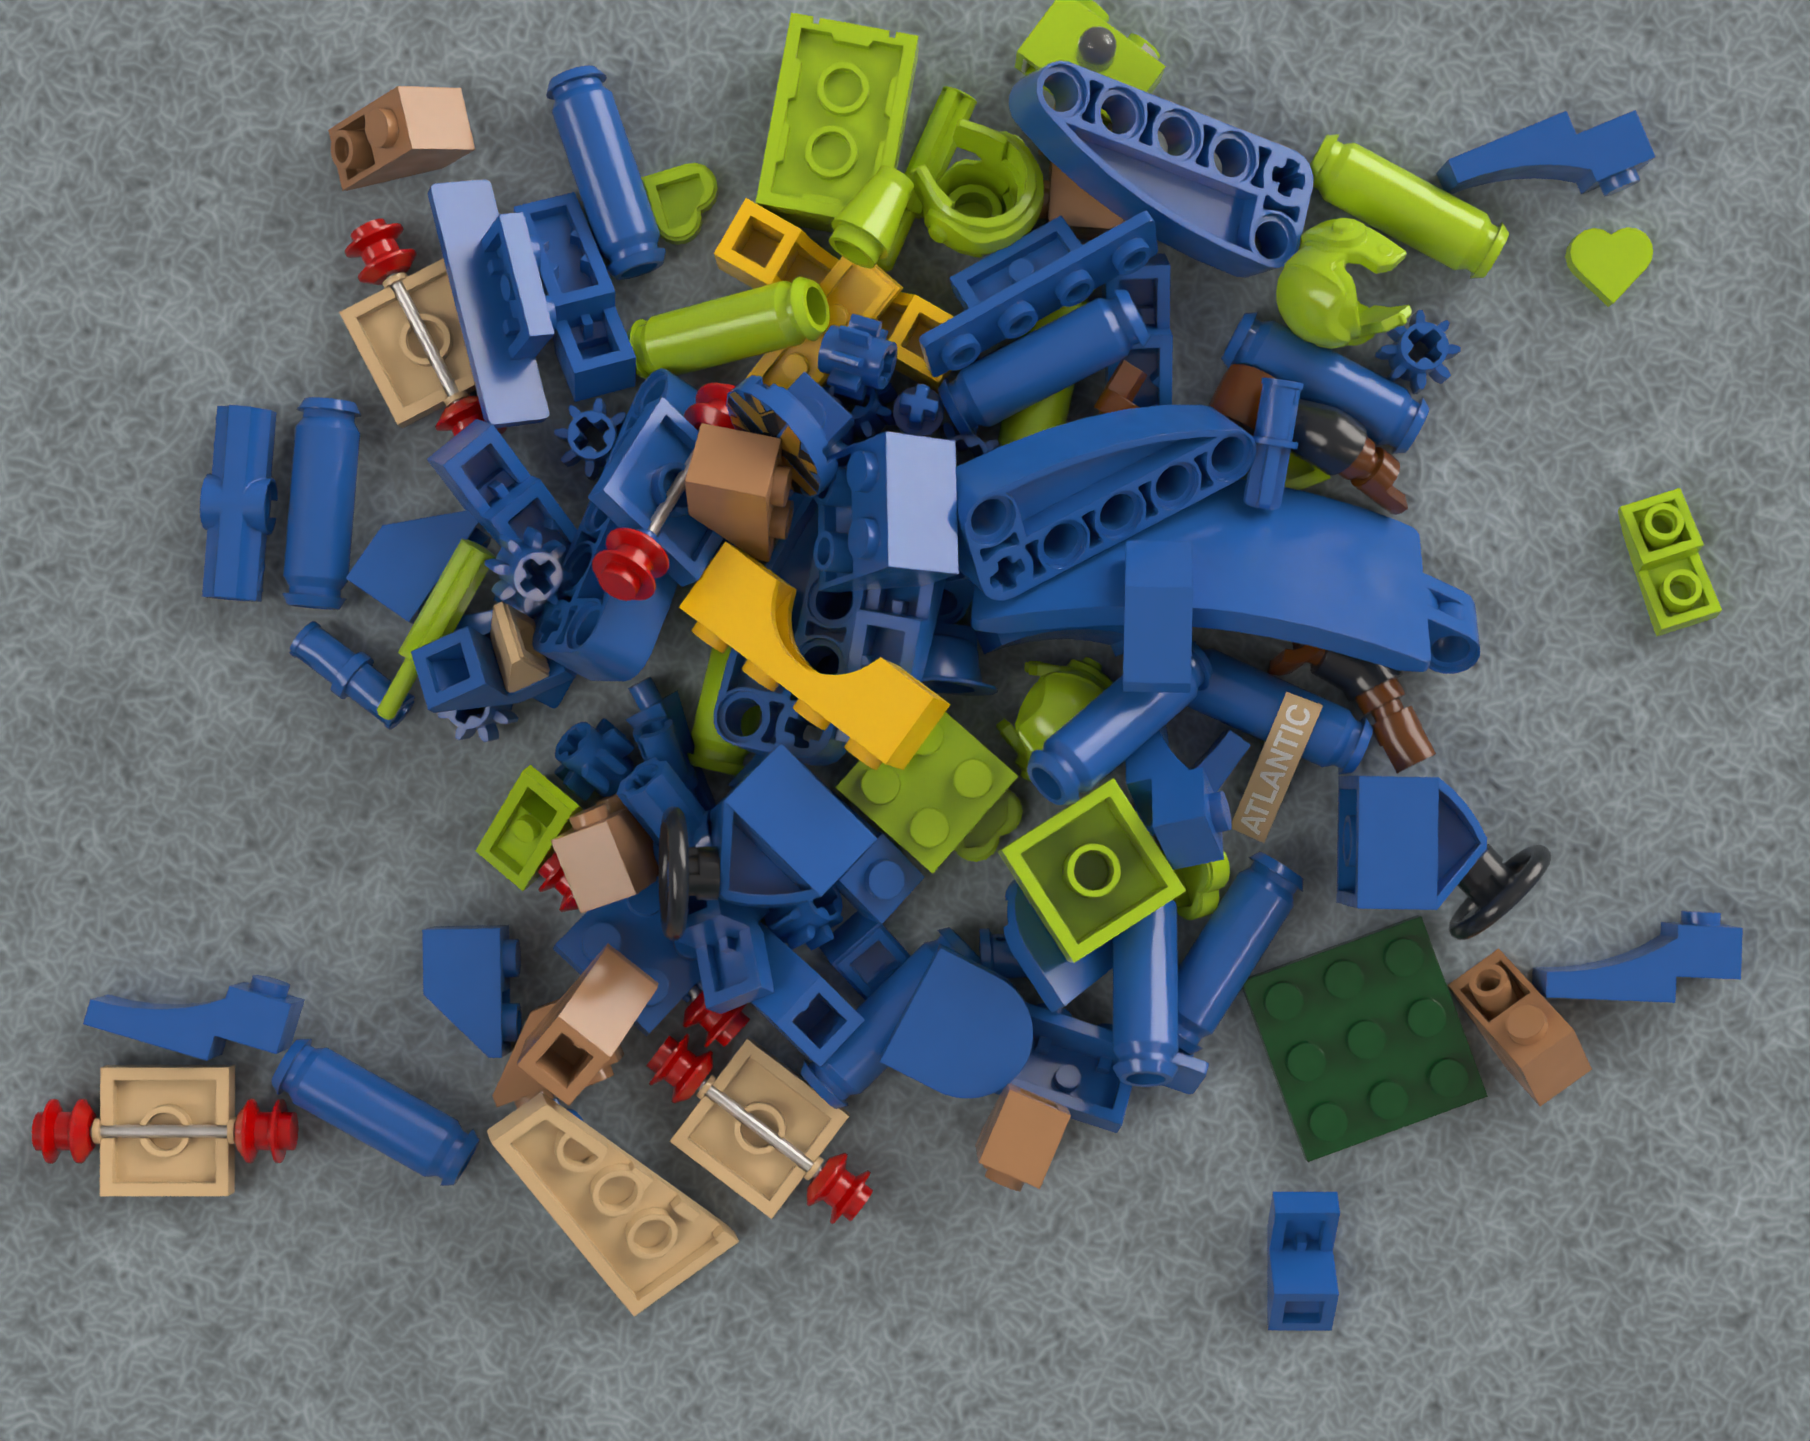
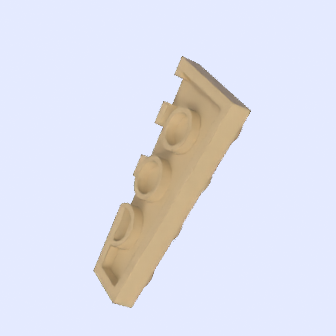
M543 1092L537 1094L487 1130L492 1145L633 1316L639 1314L739 1242L735 1232L726 1223Z

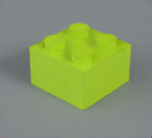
M945 712L904 770L884 763L880 765L878 770H874L859 760L835 788L933 874L1019 776Z
M1114 778L1106 781L1081 797L1076 803L1070 804L997 851L1066 960L1072 963L1085 957L1186 891Z

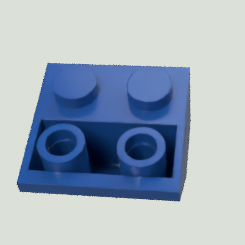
M885 431L826 457L827 461L830 458L837 460L838 471L836 480L819 495L813 496L818 504V537L814 546V562L819 570V591L842 592L917 587L959 574L956 448L954 440Z

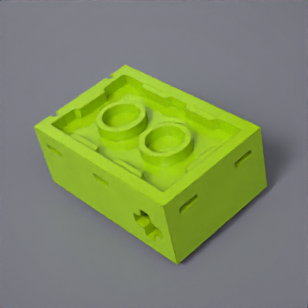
M791 12L756 204L795 226L833 233L834 229L831 222L867 182L876 175L879 168L883 165L895 169L898 168L918 61L919 36L896 32L895 38L890 37V30L820 18L819 24L814 23L813 16Z

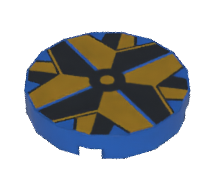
M752 375L744 379L727 394L726 407L734 428L740 431L781 438L783 466L792 467L790 490L809 498L819 495L836 480L838 471L837 460L830 458L827 461L822 452L829 445L825 438L824 430L808 409L785 388L773 383L769 388L765 389L762 387L763 377Z

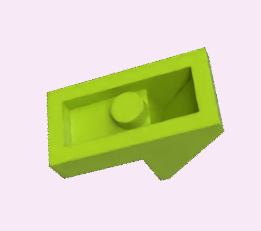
M529 765L520 774L475 851L520 890L524 891L540 876L538 873L539 869L555 852L551 840L573 828L569 817L583 811V809L532 765Z

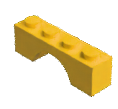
M745 198L714 252V257L720 270L753 289L784 280L792 283L798 276L813 280L820 285L839 261V259L815 243L802 229ZM900 292L878 319V321L882 322L881 329L888 330L886 340L897 344L898 351L895 370L919 384L929 386L930 389L938 394V387L945 377L948 378L952 370L938 377H933L926 367L919 338L922 334L954 316L916 294Z
M725 541L679 606L680 609L697 621L691 631L721 653H724L730 646L744 656L747 661L741 669L765 688L774 692L780 684L798 698L792 708L816 727L825 731L830 723H832L850 738L844 745V748L867 766L878 770L880 765L884 763L904 770L951 704L903 668L881 657L868 666L847 674L826 675L816 671L800 653L793 635L792 609L797 589L757 559Z

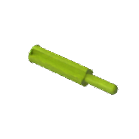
M948 86L942 88L904 173L910 180V170L923 164L926 165L935 182L947 171L957 148L952 138L954 128L959 119L969 121L977 105V101L973 97L956 88ZM914 188L909 195L908 203L888 257L878 259L876 263L885 272L893 269L915 218L919 220L923 218L924 206L916 195Z
M461 538L398 651L401 656L405 657V660L377 708V713L386 720L395 718L418 677L411 651L451 634L456 629L489 570L484 565L485 560L496 558L484 546Z

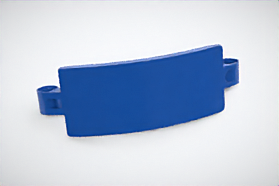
M1244 479L1237 480L1026 592L1005 601L989 598L959 571V574L946 578L936 622L944 624L957 623L964 617L972 601L971 627L976 631L1003 634L1070 627L1124 625L1126 540L1193 541L1192 627L1235 631L1291 641L1344 654L1398 671L1424 672L1430 668L1435 672L1443 674H1455L1471 668L1480 657L1475 602L1464 591L1423 573L1420 535L1416 529L1359 506L1284 487L1282 503L1279 509L1269 510L1251 507L1245 504L1243 500L1246 480Z

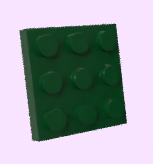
M1416 915L1249 976L1242 987L1303 1156L1307 1162L1488 1097L1422 916Z

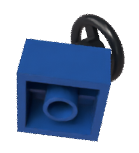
M780 743L764 756L710 811L712 846L689 847L687 824L683 811L673 806L667 808L663 813L659 839V907L663 934L672 941L682 938L687 924L689 896H696L697 900H718L719 897L723 902L756 908L787 907L822 897L877 838Z
M1338 776L1337 903L1357 909L1438 910L1455 887L1458 886L1468 897L1451 918L1449 932L1457 940H1466L1480 934L1508 913L1536 885L1550 864L1551 852L1546 846L1540 844L1523 849L1503 863V858L1490 844H1487V837L1468 805L1439 777Z

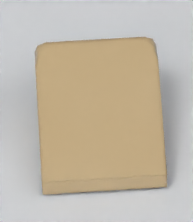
M500 602L493 606L490 638L505 689L511 693L548 677L550 670L546 657L535 651L532 645L533 634L536 628L534 619L509 604Z

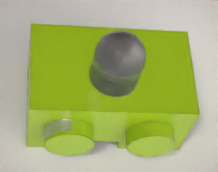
M1055 0L1017 50L1015 68L1026 76L1049 63L1060 60L1074 63L1150 94L1160 83L1166 66L1158 61L1160 58L1159 52L1147 40L1133 33L1126 37L1108 24V14L1093 0ZM1043 86V89H1044V90H1046V91L1049 92L1051 95H1053L1048 88H1046L1045 86ZM1101 108L1103 124L1112 132L1111 119L1107 112Z

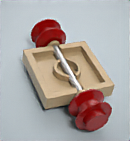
M383 218L369 221L351 233L350 237L353 242L347 246L344 252L348 258L361 257L366 266L358 275V280L361 283L383 285L385 289L339 313L397 425L404 428L446 406L447 408L442 412L435 428L437 431H452L453 435L456 436L474 420L484 421L478 396L469 395V393L476 390L444 258L407 276L406 272L410 269L417 253L411 248H399L396 240L403 233L404 228L402 224H387ZM507 427L496 429L500 434H503Z
M689 1033L684 1036L680 1043L669 1035L646 1065V1067L656 1073L649 1085L652 1086L665 1080L673 1086L672 1103L690 1099L697 1089L699 1092L696 1096L701 1099L669 1142L771 1219L802 1178L809 1181L813 1176L807 1187V1205L810 1207L823 1200L832 1207L830 1223L834 1224L841 1215L852 1221L873 1193V1189L865 1184L871 1172L867 1170L854 1176L846 1170L847 1153L829 1157L822 1167L821 1164L824 1159L820 1157L821 1153L849 1118L850 1113L844 1108L834 1109L803 1077L749 1036L717 1078L711 1075L706 1080L705 1078L713 1068V1052L709 1050L696 1056L687 1049Z
M106 1065L100 1068V1117L97 1118L96 1113L86 1099H79L72 1112H63L59 1100L50 1099L44 1111L37 1112L33 1119L32 1144L36 1151H42L44 1160L49 1164L57 1161L61 1151H70L75 1163L82 1164L91 1154L96 1144H100V1196H229L235 1192V1144L246 1163H253L259 1150H270L274 1162L282 1163L286 1151L295 1150L297 1146L299 1125L297 1113L288 1112L284 1099H277L271 1112H261L257 1101L249 1099L237 1117H235V1065Z

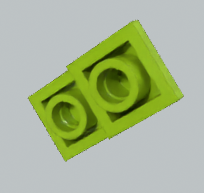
M1681 488L1619 507L1618 515L1623 537L1656 636L1717 618L1722 608L1700 558L1699 551L1704 546V543Z

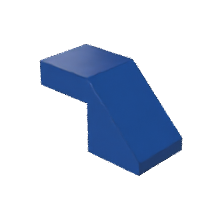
M1126 540L1123 692L1190 693L1193 541Z
M539 618L534 620L535 625H537ZM469 626L411 651L427 708L433 713L521 703L576 678L575 672L546 657L550 670L548 677L516 692L509 693L505 689L491 639Z
M657 876L656 880L659 891V876ZM689 896L685 933L682 938L676 941L696 949L706 1009L722 1014L775 993L764 934L749 908L723 902L719 897L718 900H697L696 896Z
M1273 1192L1267 1224L1268 1330L1332 1331L1339 1297L1333 1255L1340 1217L1337 1192Z

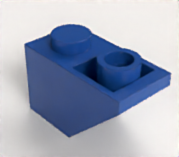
M467 510L382 525L346 576V579L409 623L414 624L461 538L474 541L487 549L491 542V537L485 534V528Z
M759 921L758 925L764 934L775 993L750 1003L804 1056L821 1067L865 1019L814 969Z
M509 925L433 926L423 929V995L488 1058H503L511 1052V1042H517L522 1031L520 1003H510V978L519 977L521 970L519 939H509Z

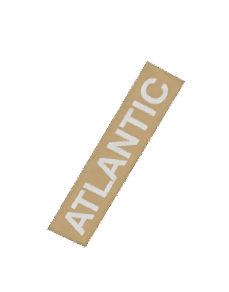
M1286 692L1232 820L1233 830L1265 843L1323 705Z

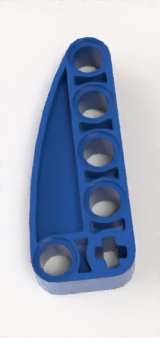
M1059 60L1049 63L1021 78L1013 86L1009 95L1011 116L1042 153L1081 189L1122 219L1127 221L1143 211H1148L1155 221L1158 241L1197 261L1242 278H1248L1283 267L1298 251L1313 189V173L1306 158L1297 151L1071 62ZM1043 86L1048 88L1053 94L1056 102L1055 110L1046 103L1043 96ZM1101 108L1107 112L1111 119L1112 132L1103 124ZM1158 131L1166 139L1168 145L1167 152L1160 146ZM1214 153H1216L1221 161L1222 173H1220L1215 165ZM1255 234L1261 242L1262 255L1256 248L1254 242Z
M660 368L651 373L642 383L634 397L603 472L648 403L663 396L684 416L687 408L696 404L698 390L666 369ZM591 500L562 565L564 569L573 574V577L570 580H562L560 587L555 592L559 603L554 605L549 601L546 602L533 634L532 645L538 653L590 681L624 682L634 678L646 665L670 608L678 583L667 572L659 578H654L656 583L655 592L646 600L623 601L605 592L593 571L592 561L598 552L607 550L606 538L608 534L619 527Z
M1159 405L1131 408L1086 417L1037 432L998 447L956 467L958 570L989 598L998 601L1014 598L1239 480L1251 468L1256 456V443L1253 436L1211 406Z
M854 443V444H852V445H850V446H847L846 448H849V447H851V446H853V445H855V444H858V443ZM805 497L792 517L787 539L778 540L772 552L770 562H767L765 566L797 589L792 609V630L796 645L804 659L816 670L818 663L825 656L837 654L839 669L836 675L846 674L857 609L865 608L867 590L851 591L853 594V605L850 612L838 620L831 619V602L841 592L819 591V570L814 562V546L818 537V504L815 502L814 497ZM732 648L726 663L714 709V725L717 733L726 742L754 754L766 756L782 743L801 763L827 766L837 762L846 752L844 748L846 742L835 740L837 727L830 723L827 729L823 730L819 741L803 739L806 727L809 725L816 728V726L792 708L798 698L780 684L773 692L748 676L741 669L747 659ZM759 705L762 711L761 725L754 734L744 737L741 730V719L749 708Z

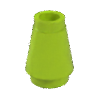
M881 166L876 175L867 182L831 222L834 232L829 238V243L833 249L850 262L864 268H873L878 259L887 258L908 203L909 195L914 188L913 182L899 170L890 166Z

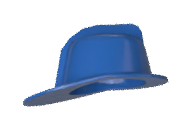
M936 623L921 683L933 692L941 694L984 696L998 693V689L995 686L982 683L975 630L967 625Z

